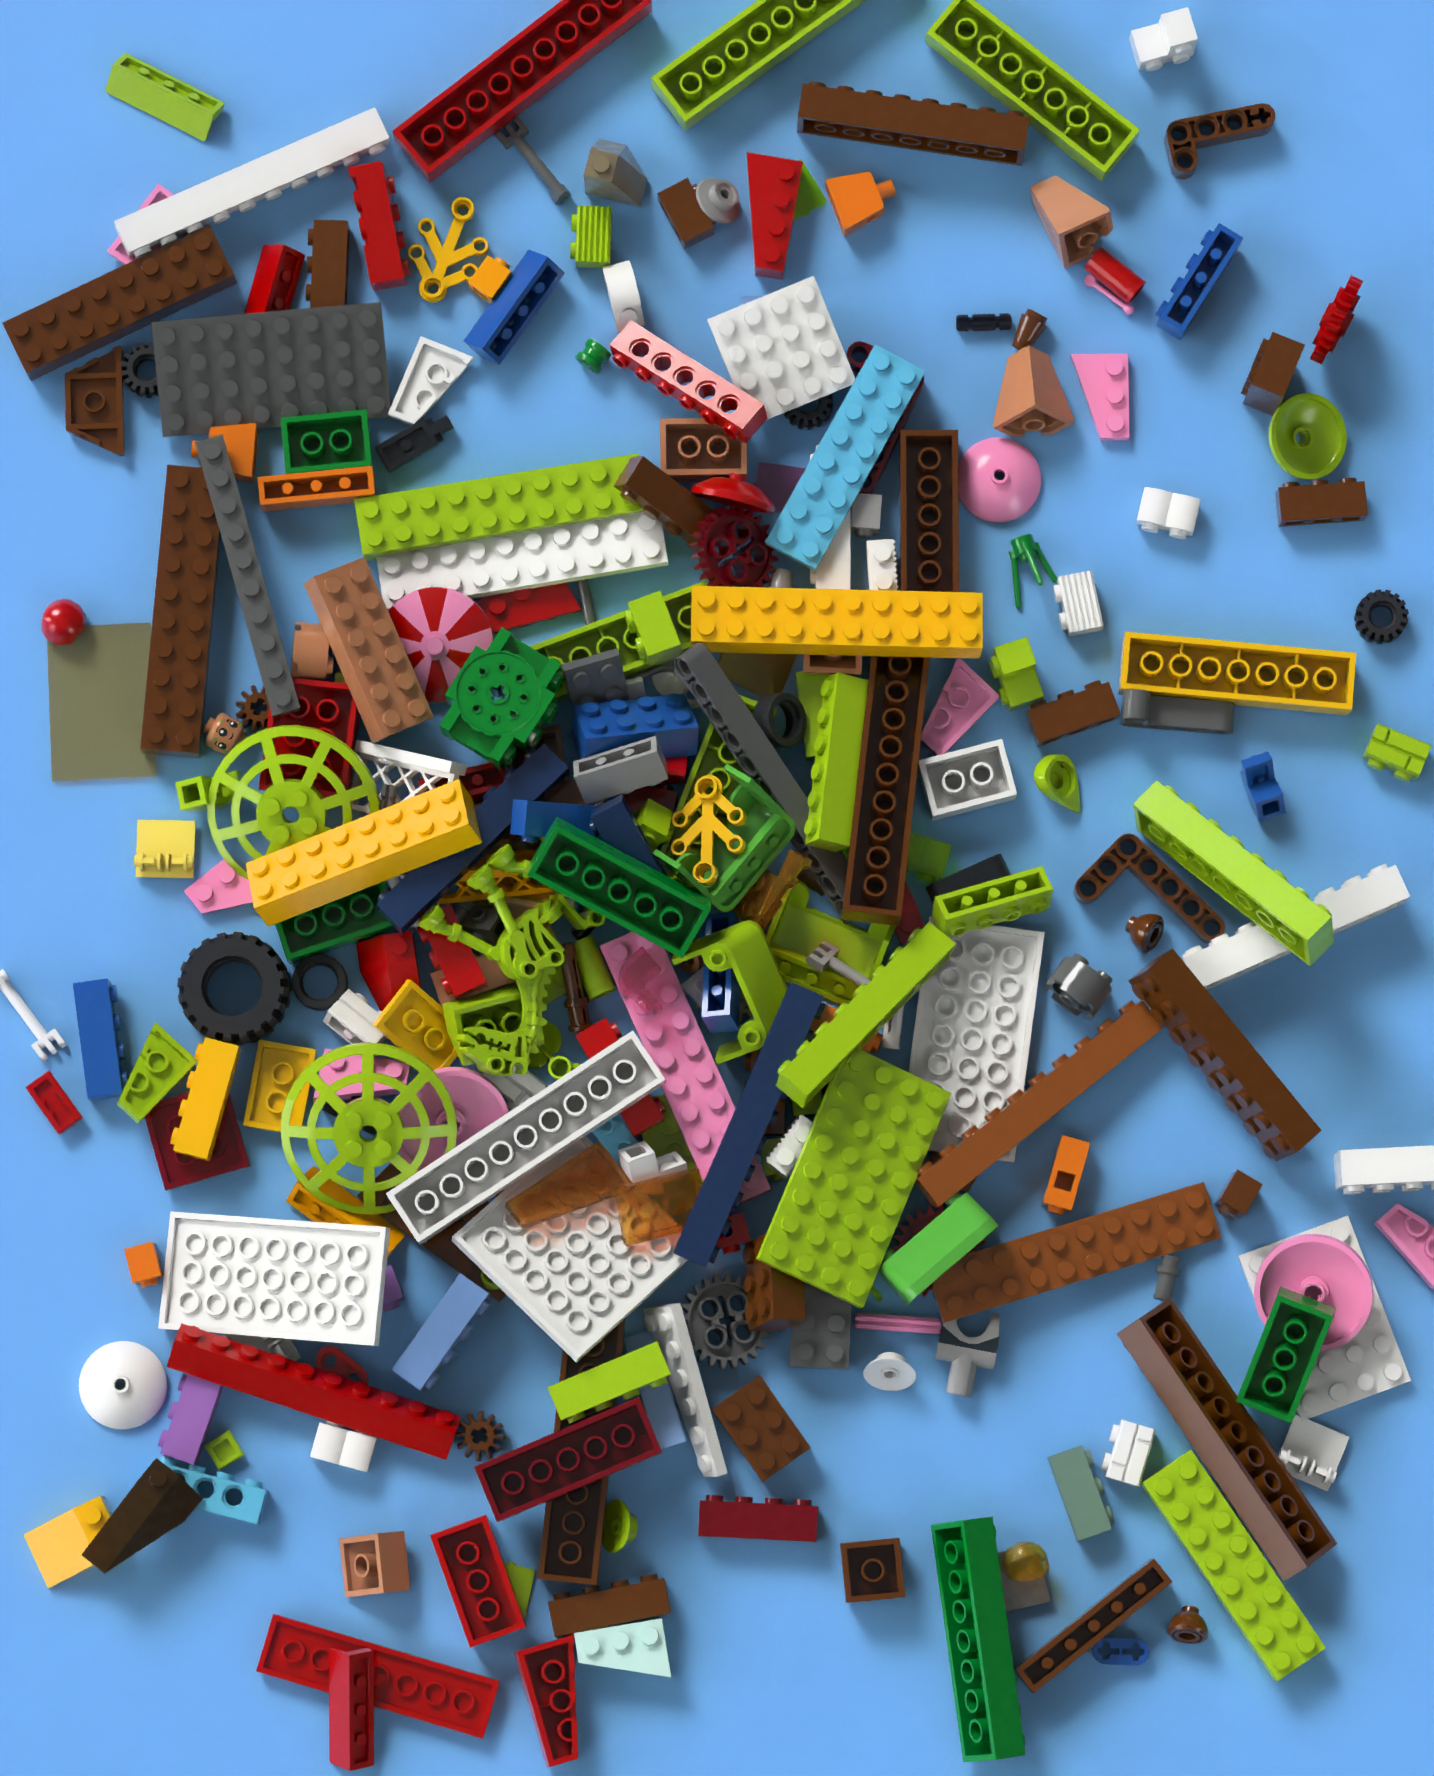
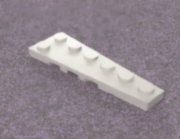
M681 1303L653 1305L644 1308L645 1327L649 1332H652L655 1342H658L671 1373L668 1379L694 1448L698 1467L704 1477H718L727 1474Z

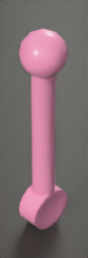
M1087 275L1085 277L1084 283L1086 286L1096 288L1123 308L1125 314L1131 315L1134 312L1132 304H1126L1097 283L1094 276Z

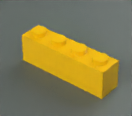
M205 1037L203 1044L198 1043L194 1060H198L196 1071H191L189 1074L186 1088H190L188 1099L182 1100L178 1116L182 1117L179 1128H174L170 1144L174 1145L173 1150L176 1153L210 1161L242 1050L239 1046Z

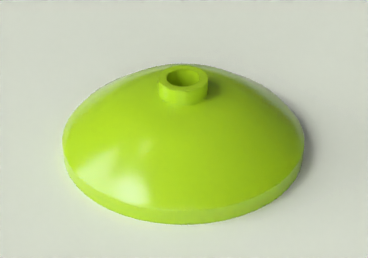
M1312 393L1297 394L1283 401L1274 412L1269 426L1271 452L1279 466L1291 476L1304 480L1324 477L1339 465L1344 456L1347 443L1345 423L1338 409L1326 398ZM1296 434L1300 437L1299 443L1296 440Z

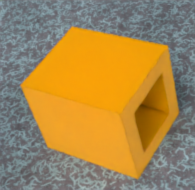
M487 255L468 282L469 290L488 303H491L511 275L510 265L499 257H496L494 260Z

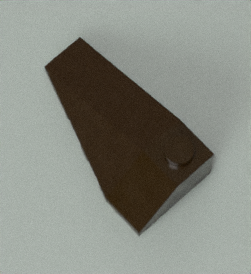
M156 1458L81 1556L105 1574L150 1543L158 1540L173 1528L184 1523L203 1498L179 1475Z

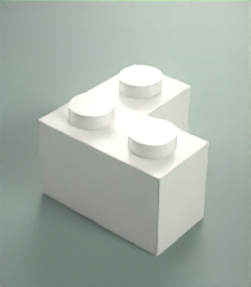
M1186 7L1161 14L1157 24L1132 30L1129 41L1138 71L1146 69L1149 72L1162 68L1163 64L1173 61L1174 64H1180L1188 61L1190 56L1194 54L1198 37L1189 8Z

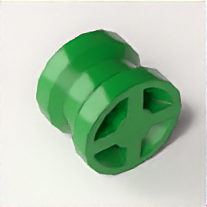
M588 338L585 343V349L583 352H578L575 358L588 370L599 374L601 364L609 360L611 353L595 340Z

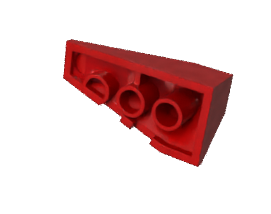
M412 930L406 931L403 935L400 932L385 934L356 943L360 972L380 1011L385 1009L407 979L412 980L421 988Z

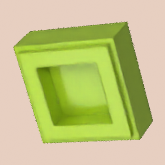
M230 1430L204 1445L219 1471L245 1456Z

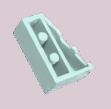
M662 1618L574 1633L579 1663L672 1678Z

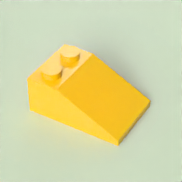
M98 1496L24 1534L48 1588L94 1567L93 1564L81 1555L112 1515L104 1496Z

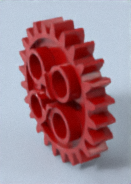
M1351 275L1345 288L1340 287L1334 301L1329 303L1319 323L1321 327L1312 343L1316 346L1310 357L1311 360L1322 365L1327 353H1333L1340 337H1344L1355 315L1353 311L1361 297L1357 293L1363 280Z

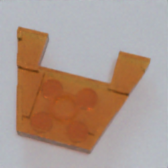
M790 849L779 875L766 869L739 903L727 912H735L741 921H754L764 930L783 904L780 899L788 888L794 889L799 882L796 877L802 869L808 870L813 861L803 854Z

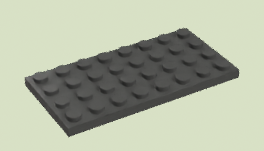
M381 302L151 322L163 437L209 433L211 427L256 423L257 429L281 427L282 417L367 409L369 419L391 417L388 415L391 402Z

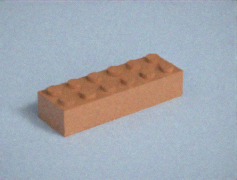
M365 557L314 576L305 582V589L372 743H376L433 718L432 711Z

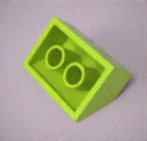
M517 984L442 1004L447 1033L463 1066L475 1063L459 1051V1047H467V1045L456 1040L457 1034H466L463 1031L464 1028L482 1026L501 1032H518L520 1030L522 1002ZM478 1034L476 1036H471L473 1039L477 1041V1043H485L489 1045V1047H496L502 1050L504 1049V1047H498L496 1045H491L487 1042L480 1041V1037ZM537 1041L535 1046L543 1045L545 1041Z

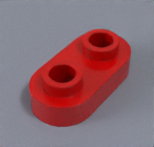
M326 1346L317 1353L316 1366L318 1369L336 1373L345 1378H349L351 1374H357L359 1382L368 1384L366 1370L339 1348ZM331 1355L335 1356L336 1364L332 1367L327 1366L326 1358Z

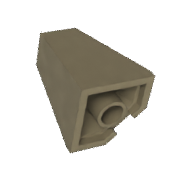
M599 139L591 147L584 172L585 194L641 207L647 177L627 145Z

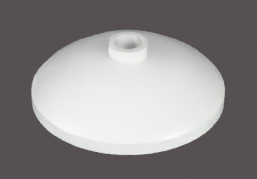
M129 1341L109 1343L96 1350L84 1364L79 1378L80 1398L89 1415L100 1424L113 1429L125 1430L136 1428L150 1421L162 1407L167 1393L166 1372L159 1358L145 1346ZM119 1379H124L126 1382L123 1390L116 1388V1382Z

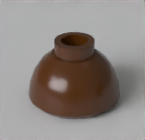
M1144 914L1138 918L1132 916L1128 920L1125 930L1130 933L1134 946L1143 953H1147L1158 944L1164 930V921L1162 916L1157 914Z
M1183 1606L1181 1612L1171 1619L1167 1628V1634L1175 1641L1197 1644L1208 1638V1628L1203 1617L1199 1615L1197 1607Z

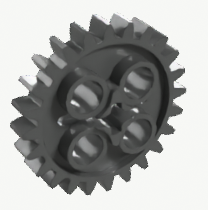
M730 1273L724 1276L723 1281H721L718 1274H715L712 1277V1284L707 1278L701 1280L702 1287L697 1284L692 1286L695 1295L691 1293L684 1295L689 1304H681L682 1310L686 1312L684 1318L694 1352H699L697 1361L700 1362L707 1357L708 1367H712L718 1361L720 1370L726 1367L727 1362H729L732 1369L737 1367L738 1360L742 1365H746L748 1363L747 1355L753 1359L758 1357L755 1348L765 1349L766 1346L761 1339H768L771 1335L766 1331H749L748 1321L745 1317L747 1293L744 1290V1286L741 1285L742 1276H738L734 1282H731ZM718 1296H721L723 1299L722 1307L718 1301ZM732 1297H736L741 1301L742 1309L740 1312L734 1311L731 1308L730 1299ZM703 1303H709L713 1306L714 1314L712 1317L703 1314ZM722 1317L730 1319V1324L727 1326L720 1324L719 1319ZM737 1326H742L747 1330V1340H741L737 1337ZM710 1331L716 1332L719 1335L720 1343L718 1346L709 1343L708 1333ZM727 1333L729 1340L732 1342L731 1347L727 1345Z

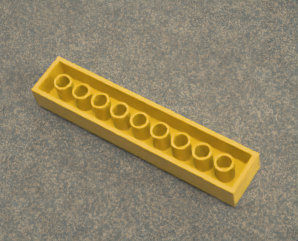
M692 586L690 647L699 642L704 644L710 652L980 659L983 649V593Z

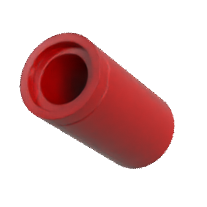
M1102 246L1093 254L1084 267L1087 272L1127 304L1134 300L1146 284V281L1141 279V277Z

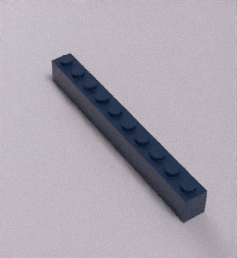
M790 982L674 1248V1254L704 1267L707 1266L708 1262L714 1264L720 1247L715 1245L720 1235L726 1236L732 1220L728 1219L731 1208L737 1210L744 1193L739 1191L743 1181L749 1183L756 1166L751 1165L755 1153L761 1155L767 1139L763 1138L767 1126L773 1128L779 1112L774 1110L779 1099L784 1101L787 1096L776 1087L779 1077L777 1071L786 1060L792 1061L797 1056V1050L806 1040L811 1041L814 1031L810 1029L814 1018L817 1020L821 1018L826 1006L825 1003L821 1002L824 996Z

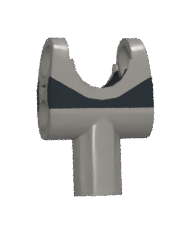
M991 1313L989 1325L986 1326L984 1333L978 1337L963 1335L957 1326V1319L942 1324L935 1359L951 1362L946 1393L972 1397L977 1367L994 1369L999 1344V1314Z

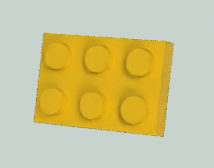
M407 979L372 1026L398 1048L416 1055L433 1070L449 1067L458 1055L447 1033L443 1007L412 980Z
M265 1040L258 1041L243 1122L244 1127L281 1133V1118L286 1097L298 1076L308 1065L315 1061L316 1049ZM309 1082L304 1085L294 1102L290 1116V1125L303 1126L311 1086Z

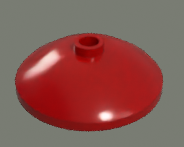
M730 473V478L714 477L696 483L691 487L690 492L693 495L725 505H733V507L742 505L746 510L753 509V511L774 514L775 506L770 498L758 487L747 483V476Z

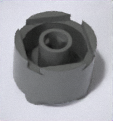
M1075 953L1073 957H1064L1044 985L1046 992L1051 988L1054 992L1051 998L1064 1009L1076 1016L1080 1012L1087 1014L1085 1019L1092 1020L1112 992L1110 984L1113 979L1101 970L1095 971L1088 966L1089 962L1087 959Z

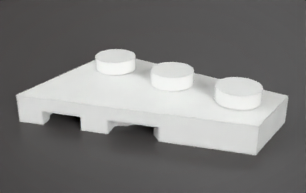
M420 336L388 415L411 426L419 422L473 362L474 357Z

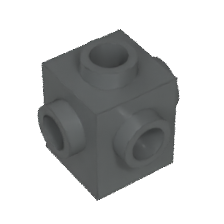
M473 905L461 925L462 930L492 946H496L502 931L505 929L496 908Z

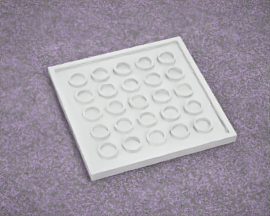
M586 1136L506 1188L455 1233L451 1239L470 1260L576 1363L688 1261V1259L673 1253L683 1229L646 1193L640 1191L624 1172Z

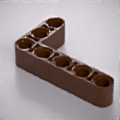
M1128 833L1120 836L1077 880L1074 886L1073 893L1076 900L1083 904H1090L1128 869L1204 943L1209 944L1212 939L1225 933L1226 926L1223 919L1134 834ZM1123 842L1132 843L1135 847V853L1132 855L1123 854L1120 850V844ZM1110 862L1115 867V873L1111 876L1102 874L1100 864ZM1144 862L1153 863L1156 867V873L1150 876L1145 875L1141 871V864ZM1172 882L1177 888V893L1172 896L1166 895L1162 891V884ZM1082 883L1092 884L1095 888V894L1084 896L1079 889ZM1186 902L1194 903L1198 909L1197 914L1194 916L1185 914L1183 904ZM1205 923H1215L1219 929L1216 936L1207 935L1204 931Z

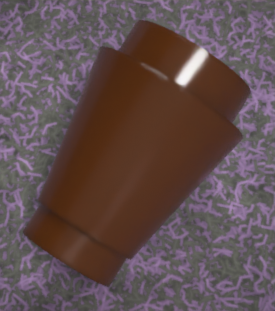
M1027 308L1025 314H1021L1012 346L1018 350L1028 345L1032 347L1047 327L1045 325L1047 318Z

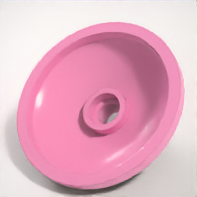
M989 438L974 444L960 459L958 464V497L963 506L977 518L992 523L1009 522L1028 512L1037 500L1041 487L1040 468L1035 457L1022 444L1007 438ZM996 472H1002L1005 478L1003 480H997L995 479L994 474Z

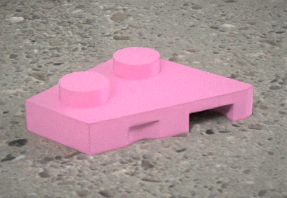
M225 859L184 890L202 915L253 903L249 880L238 875L227 864Z

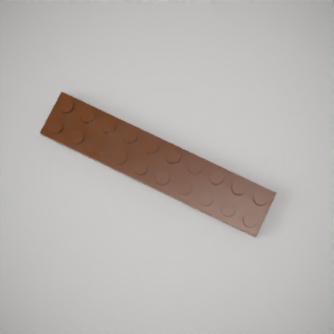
M1201 1182L966 1254L931 1285L942 1321L945 1323L1221 1238L1205 1184Z

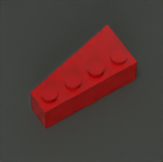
M747 152L755 275L783 280L802 177L803 162Z
M382 161L348 167L349 176L356 187V190L353 191V197L357 211L361 216L358 222L362 239L366 244L363 248L370 284L373 290L378 291L408 285L406 276L411 275L408 258L403 259L401 249L406 248L403 231L398 232L397 221H401L399 205L393 204L392 194L397 193L394 177L388 176Z
M574 1635L514 1652L546 1768L578 1759Z

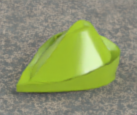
M1054 753L1045 756L1039 761L1033 773L1038 789L1049 799L1073 812L1080 813L1079 785L1073 762L1064 754Z

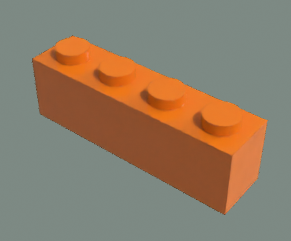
M373 466L257 477L260 506L263 512L354 503L356 498L377 495Z

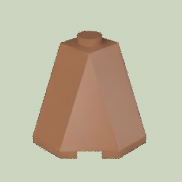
M1055 175L1030 186L1034 207L1065 269L1090 258L1097 250L1095 244L1102 235L1107 237L1113 230L1109 208Z
M1028 345L1009 356L994 416L993 428L1011 437H1024L1025 431L1041 430L1042 435H1053L1073 424L1074 417L1049 355Z

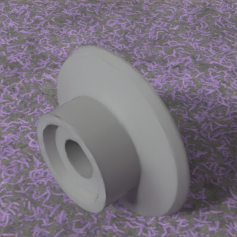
M707 178L699 182L696 188V198L702 211L716 222H733L739 213V195L735 186L726 180Z

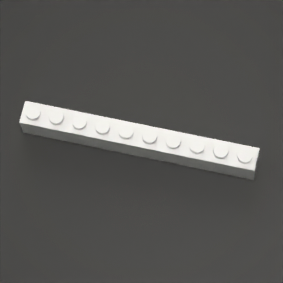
M374 107L115 220L114 227L128 257L135 255L136 258H140L151 253L152 247L162 244V247L178 240L177 236L186 232L189 235L203 228L204 224L214 221L215 224L221 223L230 218L229 214L240 209V212L248 211L256 206L255 202L266 198L267 201L281 196V191L291 186L293 190L308 184L307 179L316 175L319 178L326 177L334 172V167L344 164L345 167L351 166L360 161L359 157L366 153H370L371 156L376 155L386 149L385 145L389 144V136Z

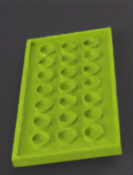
M860 1049L830 1080L756 1260L854 1306L863 1308L918 1176L917 1170L923 1164L951 1093Z

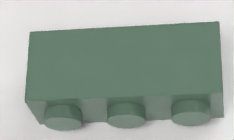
M1081 1445L1047 1457L1076 1541L1111 1530L1110 1523L1115 1522L1109 1505L1104 1506L1100 1495L1105 1493L1099 1477L1094 1478L1090 1467L1095 1466L1090 1450H1084Z

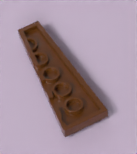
M390 1163L375 1178V1183L389 1180L401 1172ZM396 1186L382 1191H375L376 1207L392 1204L386 1193ZM361 1191L357 1197L364 1202L363 1191ZM397 1210L380 1214L416 1240ZM460 1219L421 1244L457 1272L488 1292L498 1302L507 1296L500 1288L491 1290L485 1287L481 1279L482 1270L451 1241L452 1236L465 1225Z

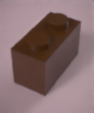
M688 178L657 193L658 202L684 250L714 235L713 225L717 223L709 218L700 208L696 198L697 184L691 185Z
M1237 1169L1231 1174L1214 1203L1220 1207L1218 1212L1231 1220L1236 1217L1240 1219L1247 1213L1263 1184Z

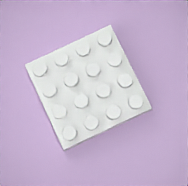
M814 276L707 319L733 385L762 402L768 419L851 386L855 381L854 374Z

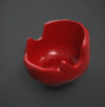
M58 599L45 609L42 616L41 631L47 640L57 645L72 644L74 639L84 632L86 614L81 606L72 600Z

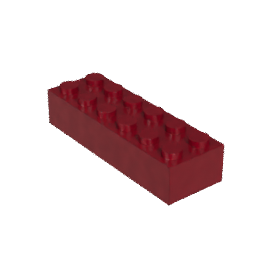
M637 1397L474 1466L495 1519L499 1523L663 1452L642 1402Z

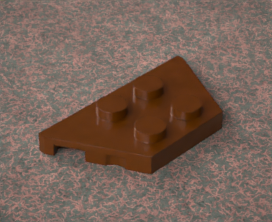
M116 346L109 353L99 358L95 357L86 362L84 366L76 367L65 373V421L68 433L114 454L125 456L124 393L121 372L123 371L121 367L123 349L122 346Z

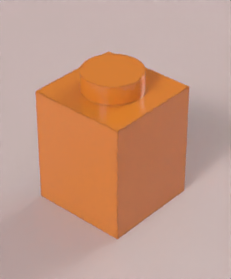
M152 1241L124 1249L133 1284H141V1288L159 1284L158 1279L163 1278L164 1274L156 1243Z

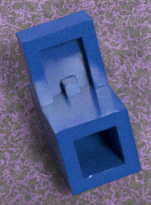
M1267 751L1241 760L1242 771H1240L1243 786L1258 822L1286 813L1283 793L1275 779L1273 761L1269 752Z

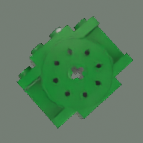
M501 627L487 651L478 646L474 648L447 690L445 696L448 705L451 707L439 725L442 735L450 740H455L486 759L500 771H502L505 765L510 767L518 754L516 751L517 747L526 753L530 747H537L543 737V733H541L543 726L546 722L551 724L559 711L557 709L556 693L564 682L561 663L553 658H547L513 637L511 632Z

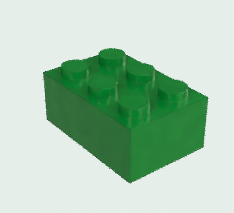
M367 409L281 418L286 474L373 466Z

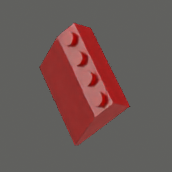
M292 678L301 710L273 718L269 707L267 728L281 725H301L316 728L335 736L354 751L358 738L360 713L347 684ZM297 736L272 738L277 755L297 754L313 758L320 742ZM331 748L323 764L329 767L344 784L346 790L351 789L353 767L343 756ZM280 764L284 779L302 780L308 768L298 764ZM268 768L260 774L259 790L265 791L273 784ZM318 773L312 786L319 791L323 798L337 794L332 784L323 775Z

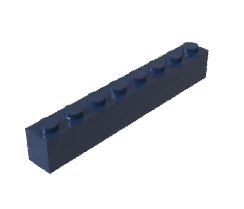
M543 744L539 749L537 747L532 748L525 755V762L518 769L516 767L511 768L503 777L505 781L498 788L494 786L489 789L482 798L484 801L477 808L474 807L482 843L401 874L398 878L400 882L393 889L388 887L377 898L379 900L377 903L378 911L402 935L510 832L513 799L542 801L569 775V767L546 744Z

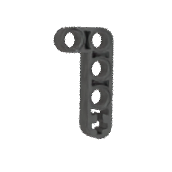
M1139 689L1125 690L1122 695L1120 724L1123 726L1211 734L1233 733L1234 703L1150 696L1151 693L1149 691Z

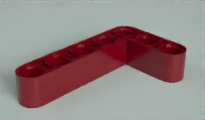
M862 341L854 342L849 346L846 357L853 372L859 374L865 361L861 363L855 362L851 357L853 353L863 352L868 358L874 346ZM925 377L922 378L894 429L895 434L889 438L881 452L883 459L875 463L868 476L871 485L867 488H861L859 493L872 494L875 491L899 440L900 430L904 429L923 389Z

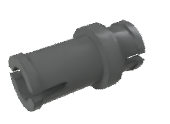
M1171 1255L1162 1256L1161 1265L1157 1266L1156 1272L1159 1274L1153 1298L1156 1300L1166 1301L1171 1298L1175 1279L1179 1277L1180 1270H1178L1180 1258Z

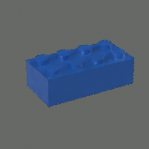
M685 693L572 705L571 736L581 759L653 736L657 737L665 758L697 755L699 725Z

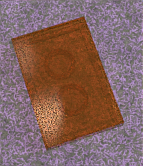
M695 1167L614 1188L623 1244L625 1246L682 1232L702 1186L699 1169Z

